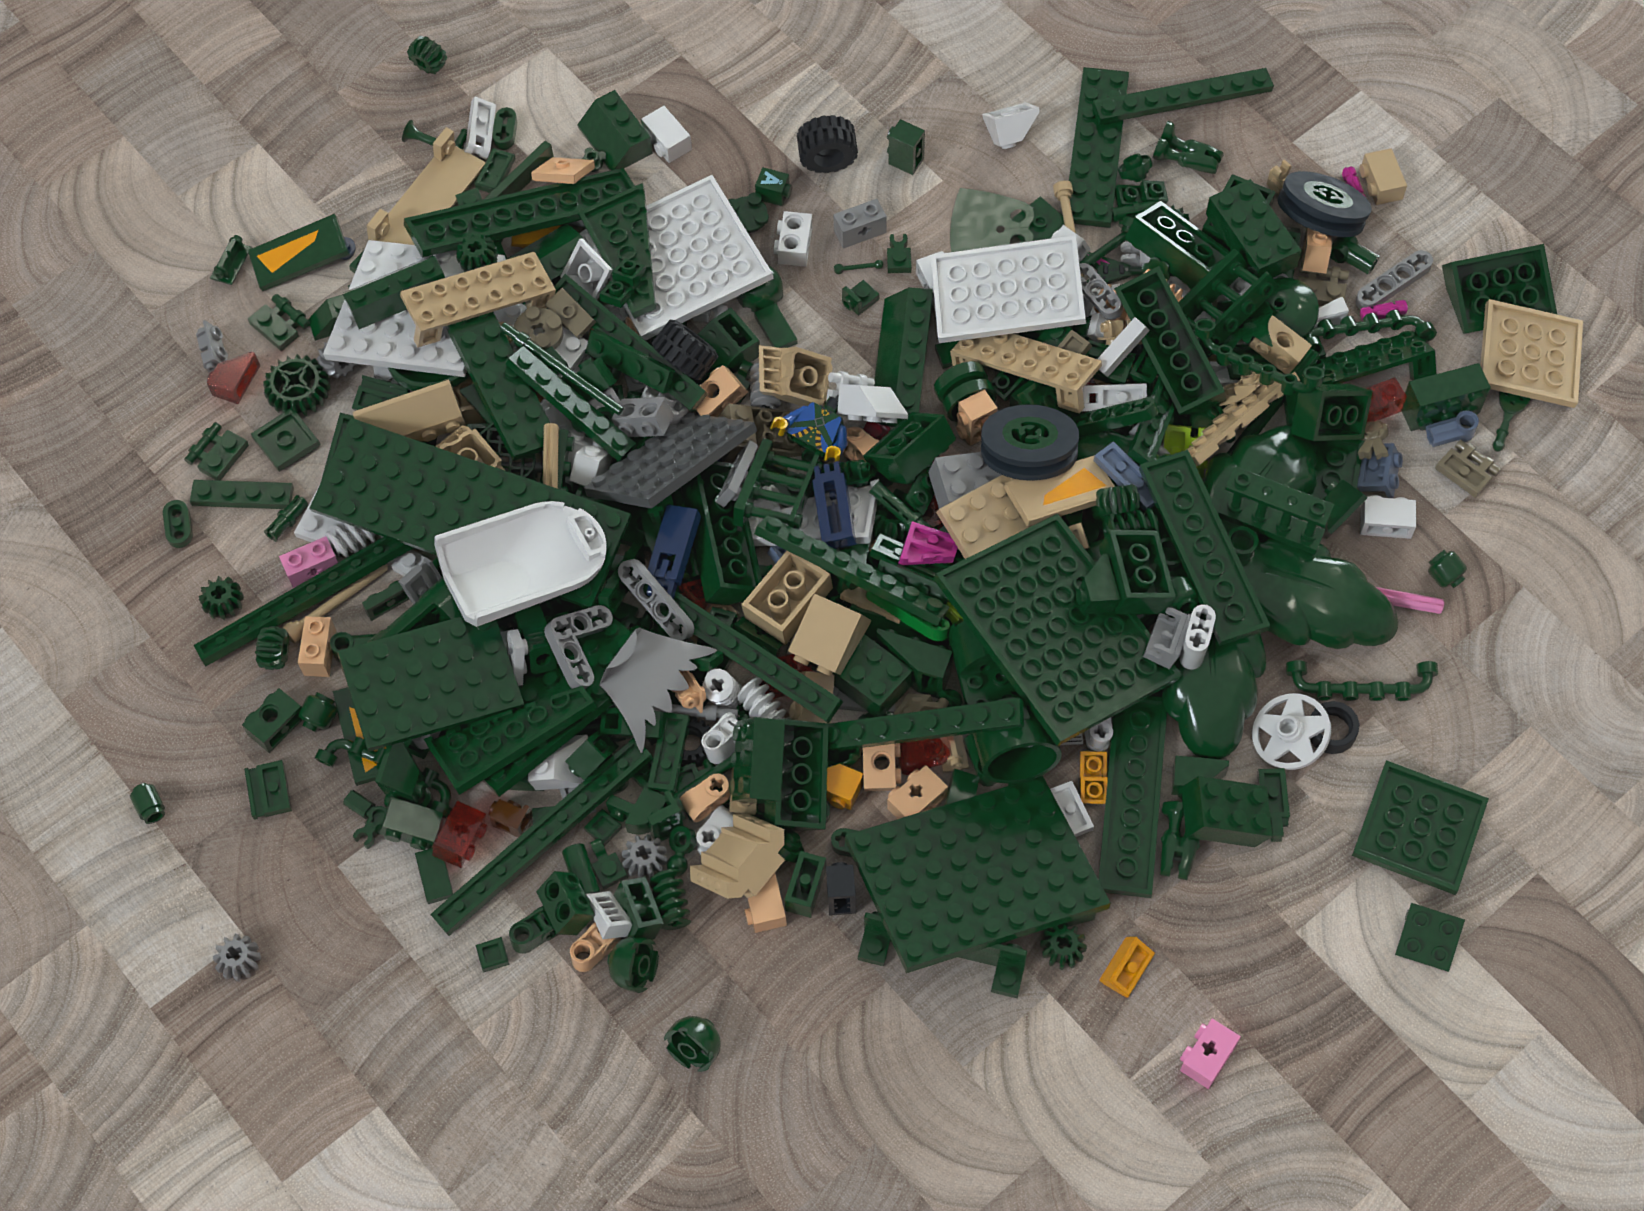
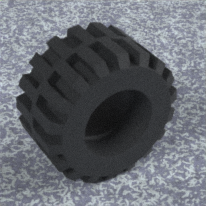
M835 115L815 117L811 121H806L798 129L797 143L800 162L809 171H815V173L838 172L841 169L847 168L848 165H852L858 157L854 125L851 124L850 120L844 119V117H836Z
M670 319L652 342L654 349L665 360L694 380L701 381L719 358L712 346L676 320Z

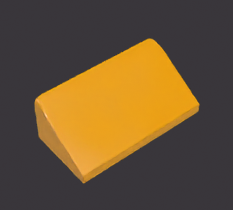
M1126 937L1099 981L1128 998L1155 952L1137 937Z

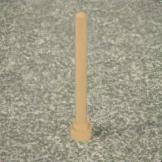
M1059 181L1053 185L1054 196L1061 202L1064 225L1076 233L1070 204L1071 195L1073 194L1072 183L1070 181Z
M385 564L350 584L307 616H325L388 570V565ZM305 617L299 622L297 620L294 622L290 621L282 627V629H286L290 641L294 644L302 639Z

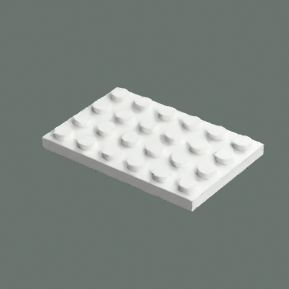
M1076 235L931 255L939 343L1086 324Z

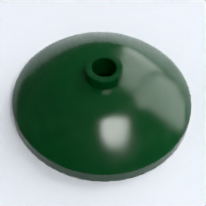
M1287 277L1275 278L1274 281L1278 285V289L1266 300L1273 311L1271 317H1276L1304 339L1313 330L1319 317L1317 297L1313 290L1300 280ZM1277 303H1284L1281 307H1276Z

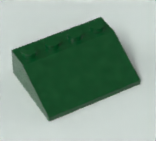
M1544 244L1442 265L1446 290L1463 334L1483 330L1485 304L1489 299L1557 314Z

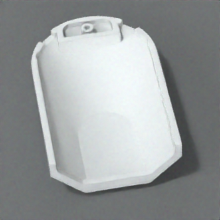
M554 501L535 503L436 535L434 541L444 581L464 620L476 627L582 587L597 575L606 556V538L599 523L581 508L576 510L564 506L563 502Z

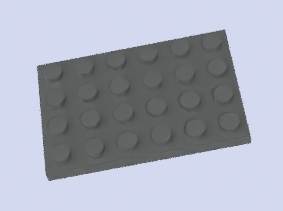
M689 412L680 418V422L677 424L669 425L664 436H656L646 440L643 447L629 452L628 457L621 462L611 465L610 469L604 474L594 477L592 482L584 487L587 497L653 508L757 432L755 423L743 421L742 419L734 420L710 415L701 416Z

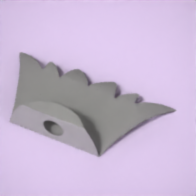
M637 628L608 665L602 676L600 686L610 696L625 718L641 753L645 743V719L652 725H656L655 712L652 706L666 712H672L671 698L667 689L674 691L689 689L687 681L679 670L690 671L697 669V666L689 660L715 653L716 649L680 641Z

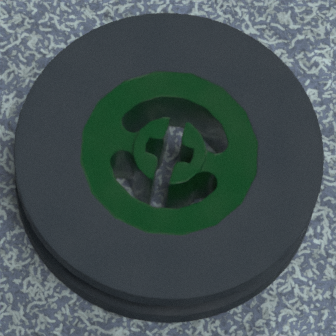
M1298 171L1287 175L1283 188L1277 198L1278 204L1284 213L1299 224L1314 231L1336 237L1359 235L1363 231L1366 220L1372 210L1368 199L1352 186L1336 178L1308 171Z
M1040 405L1011 406L995 412L984 422L981 433V455L985 463L992 470L1003 476L1027 481L1049 479L1063 474L1076 462L1079 431L1075 422L1070 417L1056 409Z

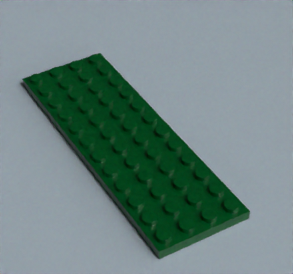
M350 418L309 507L314 513L437 555L434 546L436 535L525 506L554 501L563 502L564 506L576 510L581 508L599 523L606 538L605 560L600 571L591 581L580 588L559 595L557 598L585 608L595 606L632 518L630 513Z

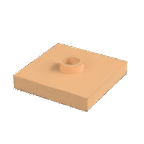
M552 157L531 172L532 180L575 184L595 168L594 160Z

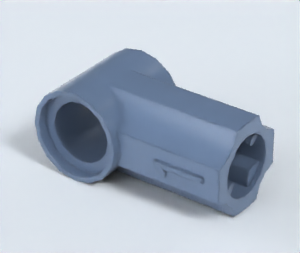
M1462 411L1455 418L1427 425L1426 433L1429 444L1436 447L1459 441L1460 439L1464 442L1472 440L1479 423L1478 416L1472 411ZM1461 425H1467V426H1469L1470 428H1465V427H1463V426H1461Z

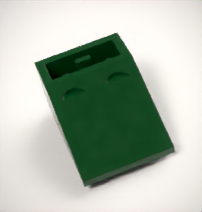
M732 308L713 318L697 334L715 349L719 358L701 381L692 380L700 385L709 378L713 370L720 368L722 365L732 371V373H735L739 370L744 360L752 362L759 357L760 340Z
M878 628L876 631V643L913 669V685L911 687L918 693L931 695V697L939 699L938 693L946 689L951 675L952 651L940 644L931 645L917 637L908 638L899 635L894 630Z

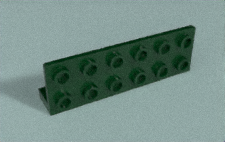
M1404 331L1390 338H1381L1374 343L1358 345L1348 351L1333 353L1332 356L1318 359L1313 365L1321 368L1324 371V378L1330 377L1333 384H1341L1405 363H1409V374L1412 381L1437 374L1435 349L1421 337H1418L1414 331Z
M878 911L866 912L864 916V934L858 953V960L884 966L891 939ZM1012 943L1007 945L996 944L959 957L996 966L991 992L1018 999L1028 952L1023 950L1021 946Z

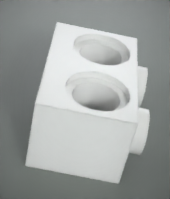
M784 211L783 220H778L777 235H780V238L775 240L774 254H778V264L807 267L813 229L812 214Z

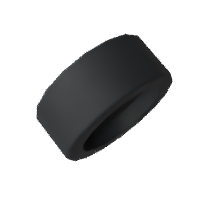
M1336 701L1324 702L1321 705L1327 714L1343 719L1349 728L1348 734L1344 739H1330L1324 753H1343L1351 748L1358 736L1360 727L1358 716L1351 707L1344 703ZM1315 708L1314 711L1312 712V714H1311L1310 716H1322V715H1321V713ZM1319 733L1310 738L1315 748H1318L1321 744L1323 735Z

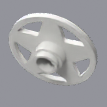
M1296 693L1281 695L1269 701L1259 711L1252 729L1253 744L1260 757L1269 765L1276 768H1285V770L1304 768L1315 762L1326 750L1331 737V722L1323 706L1307 695ZM1287 701L1282 715L1267 714L1276 705ZM1303 701L1314 706L1322 716H1305ZM1259 728L1272 736L1264 751L1259 741ZM1324 731L1321 744L1313 752L1310 738ZM1289 751L1300 760L1294 763L1276 761Z

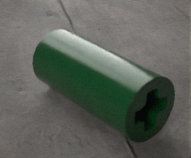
M578 843L566 847L562 851V855L568 872L575 873L585 894L600 892L585 845Z

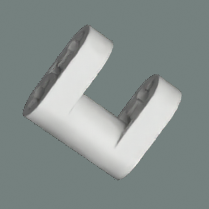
M1199 605L1192 611L1185 640L1179 655V661L1186 669L1194 670L1200 667L1209 646L1216 614L1208 605ZM1201 613L1206 614V619L1208 620L1200 619Z

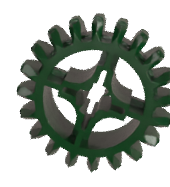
M297 354L294 359H291L287 355L286 361L282 362L278 359V366H271V372L265 373L266 380L263 381L264 395L268 399L269 405L274 407L278 413L282 411L284 413L291 408L292 413L299 414L302 412L307 416L308 410L311 409L316 412V405L323 406V399L328 398V391L330 390L328 373L322 370L323 367L315 358L311 360L306 355L301 359ZM314 378V379H315V382H314L312 388H310V387H309V386L311 385V382H310V381ZM282 383H284L285 385L282 387L283 391L279 393V389Z

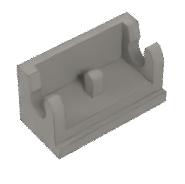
M1174 608L1166 609L1168 615L1161 613L1158 615L1143 655L1144 658L1168 669L1172 667L1180 655L1191 614L1187 615Z

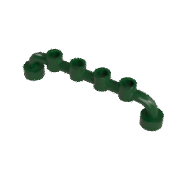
M1391 310L1383 319H1378L1375 313L1365 315L1363 321L1356 322L1353 316H1346L1338 325H1333L1330 319H1323L1304 340L1312 345L1310 349L1320 354L1323 347L1317 337L1321 336L1324 339H1331L1337 334L1345 333L1346 336H1354L1359 331L1368 330L1369 333H1376L1382 328L1399 330L1405 325H1412L1416 327L1415 334L1425 342H1429L1435 338L1437 331L1431 322H1425L1416 316H1401L1398 310Z
M1203 318L1195 323V335L1200 338L1202 345L1207 351L1217 355L1216 362L1221 366H1228L1232 362L1238 365V373L1248 376L1255 372L1260 375L1259 382L1263 385H1272L1275 381L1281 384V392L1285 395H1293L1296 391L1303 394L1311 393L1316 387L1323 384L1324 371L1319 367H1307L1303 372L1302 383L1297 381L1298 378L1294 374L1284 375L1277 372L1276 368L1271 364L1262 365L1255 362L1251 355H1239L1233 352L1232 347L1228 345L1219 346L1210 339L1215 334L1214 321Z
M1293 660L1286 663V675L1292 677L1295 686L1305 693L1316 694V699L1319 701L1331 700L1332 694H1342L1345 701L1358 700V694H1369L1370 701H1382L1385 699V694H1395L1396 701L1411 700V694H1420L1428 690L1432 685L1433 677L1438 675V664L1433 661H1424L1416 664L1417 676L1422 677V681L1418 684H1410L1409 682L1384 684L1379 681L1368 684H1358L1354 681L1331 683L1329 681L1307 683L1302 677L1307 674V662Z
M356 737L353 742L341 738L330 742L324 750L318 749L314 759L333 768L338 759L334 753L339 749H345L380 766L386 749L380 748L377 752L374 750L368 752L364 739ZM425 767L421 773L425 778L427 787L433 788L441 794L440 801L434 800L430 809L442 812V817L449 819L453 811L449 807L451 791L447 784L438 779L439 773Z

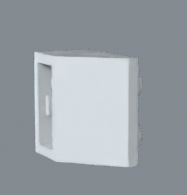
M839 384L837 414L847 415V420L862 421L863 416V420L868 422H881L882 420V422L897 423V418L908 419V413L890 387Z

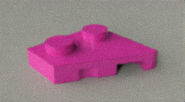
M912 522L898 564L953 563L958 547L949 533Z

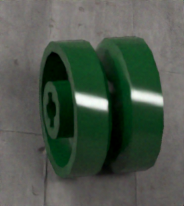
M975 361L963 362L951 367L941 374L934 384V391L938 399L943 403V409L947 417L955 422H958L957 413L960 401L984 389L993 402L997 399V393L992 383L988 380V375L983 366Z

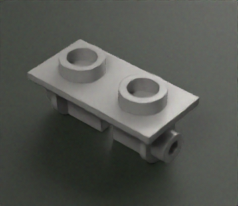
M204 320V327L199 328L196 333L199 348L201 351H205L201 353L204 368L208 372L216 371L220 365L229 369L227 362L228 354L223 346L221 330Z

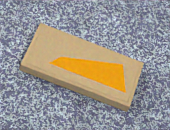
M1094 456L1076 461L1069 470L1053 478L1035 481L1016 479L1005 483L1004 489L1027 527L1056 514L1063 516L1095 506L1096 492L1099 489L1115 487L1108 475L1093 461Z

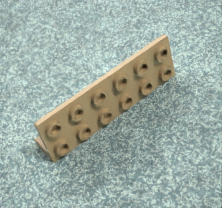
M446 127L433 143V159L392 210L387 213L379 209L367 224L368 240L415 245L404 227V218L454 207L457 203L455 195L463 193L469 188L482 171L485 162L455 146L454 131Z
M531 252L403 290L400 293V297L416 325L414 342L417 347H422L440 341L444 326L526 302L525 306L527 308L530 306L547 308L545 304L555 295L556 289L536 253Z
M1016 334L960 340L950 351L953 366L963 362L975 361L997 370L1055 387L1058 407L1079 414L1085 408L1082 388L1102 366L1101 360Z

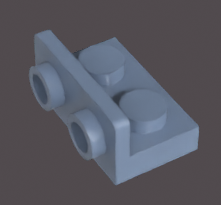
M1384 443L1389 456L1377 460L1373 451L1371 459H1362L1357 487L1360 492L1385 491L1388 498H1394L1395 489L1399 487L1398 471L1403 465V457L1398 452L1394 443Z

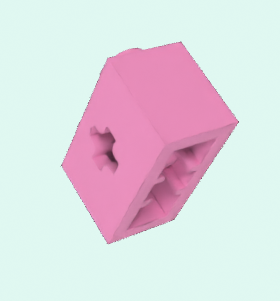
M326 536L279 556L293 588L338 563Z
M1213 1018L1207 1026L1202 1023L1194 1036L1198 1041L1193 1048L1187 1046L1180 1058L1183 1062L1180 1071L1207 1089L1211 1087L1241 1036ZM1208 1048L1211 1049L1212 1053L1208 1056L1203 1054Z

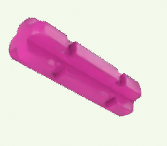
M1353 166L1345 167L1342 172L1344 181L1360 193H1364L1358 176H1355L1357 175Z
M1405 300L1395 301V304L1389 302L1374 305L1372 309L1371 307H1365L1360 309V317L1363 321L1365 315L1375 313L1378 319H1383L1391 310H1398L1400 315L1407 313L1408 305Z

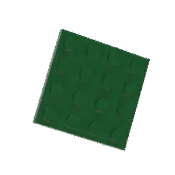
M1386 760L1352 856L1456 895L1489 798Z

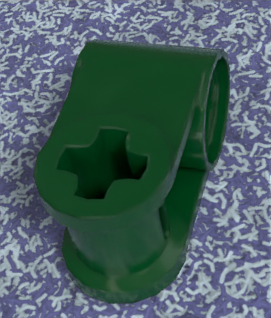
M543 906L537 908L517 923H514L509 930L511 945L520 954H526L558 935ZM520 934L529 935L525 941L516 940Z

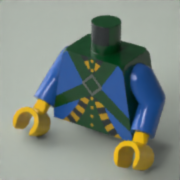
M829 396L823 407L815 402H811L808 406H802L784 417L774 418L770 427L771 430L775 427L780 428L779 436H783L785 430H787L788 438L791 441L814 453L820 451L821 457L825 458V461H830L831 457L835 458V462L839 461L840 456L847 447V428L844 426L843 418L836 414L838 412V400Z

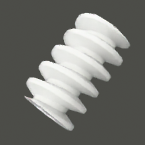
M344 523L345 531L338 526L335 527L336 536L330 531L326 532L327 538L336 554L339 556L342 553L346 558L349 557V548L355 553L358 552V543L364 548L367 547V538L373 543L376 542L374 533Z
M713 669L707 672L702 685L706 692V698L714 705H717V708L736 709L737 705L741 704L737 696L742 686L725 670Z
M756 677L742 687L737 699L739 702L744 703L743 708L749 711L750 718L783 719L782 717L787 712L786 709L776 710L781 702L777 700L771 703L775 694L773 692L765 694L769 686L768 684L759 686L763 681L762 679Z

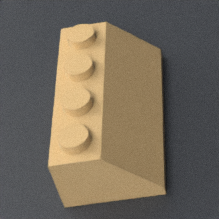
M449 380L353 412L356 420L420 442L432 441L437 436L453 433L461 425L466 426L459 402Z

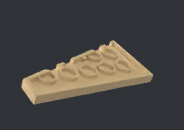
M1274 382L1272 385L1261 384L1246 398L1226 406L1223 409L1224 413L1213 419L1214 424L1205 428L1202 431L1203 435L1192 442V447L1186 449L1189 451L1195 465L1198 466L1219 449V445L1235 436V430L1240 425L1242 428L1247 426L1270 406L1269 403L1284 395L1281 392V384Z

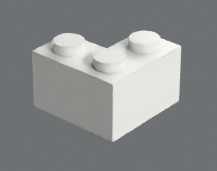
M573 430L570 433L571 437L575 438L574 449L568 455V462H571L569 480L587 486L594 477L607 472L612 456L594 440L586 437L584 433Z

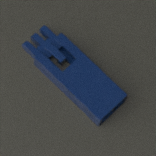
M839 461L833 462L834 471H831L829 463L824 464L825 473H821L820 466L814 467L815 479L813 480L821 541L834 549L857 545L847 480L844 473H841ZM829 491L830 500L837 499L838 504L832 502V505L827 506L825 492Z
M667 505L648 571L665 590L667 589V593L674 599L677 586H681L701 515L697 509ZM668 555H676L672 570L667 571L668 566H671V562L667 560ZM648 585L647 596L651 597L652 588Z

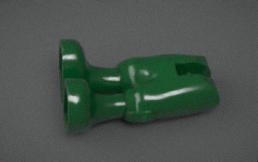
M1167 121L1152 158L1156 160L1177 161L1182 167L1215 174L1224 153L1196 140L1184 141L1175 135V124Z
M1166 801L1163 803L1161 811L1169 818V829L1161 837L1160 875L1170 877V872L1174 865L1173 860L1181 862L1178 864V879L1188 880L1196 852L1201 847L1200 840L1186 838V831L1183 837H1181L1180 829L1184 817L1183 802Z

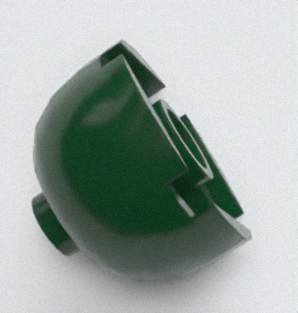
M770 266L768 267L774 279L737 296V300L743 308L745 306L751 309V312H756L774 303L777 304L780 299L782 300V279L779 273Z
M632 936L621 940L609 953L607 959L609 973L617 986L635 993H641L648 989L644 986L647 980L653 982L659 960L658 951L653 950L652 944L656 945L653 940Z
M697 1016L681 1018L671 1026L664 1036V1041L667 1039L669 1043L666 1047L669 1054L688 1069L691 1067V1064L695 1067H700L697 1070L698 1072L708 1070L720 1052V1036L714 1024L706 1018Z

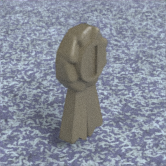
M1379 420L1367 422L1364 439H1361L1365 442L1358 451L1359 459H1371L1373 451L1377 460L1389 456L1382 442L1389 435L1386 423Z

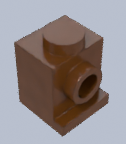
M498 799V801L492 803L488 812L493 827L515 837H520L525 832L533 817L530 806L524 805L522 809L520 804L512 800L506 802Z

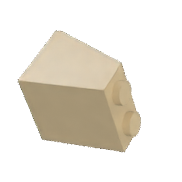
M814 593L788 652L795 654L793 660L808 666L809 662L819 665L817 671L831 676L833 672L841 675L869 627L871 620L862 614Z

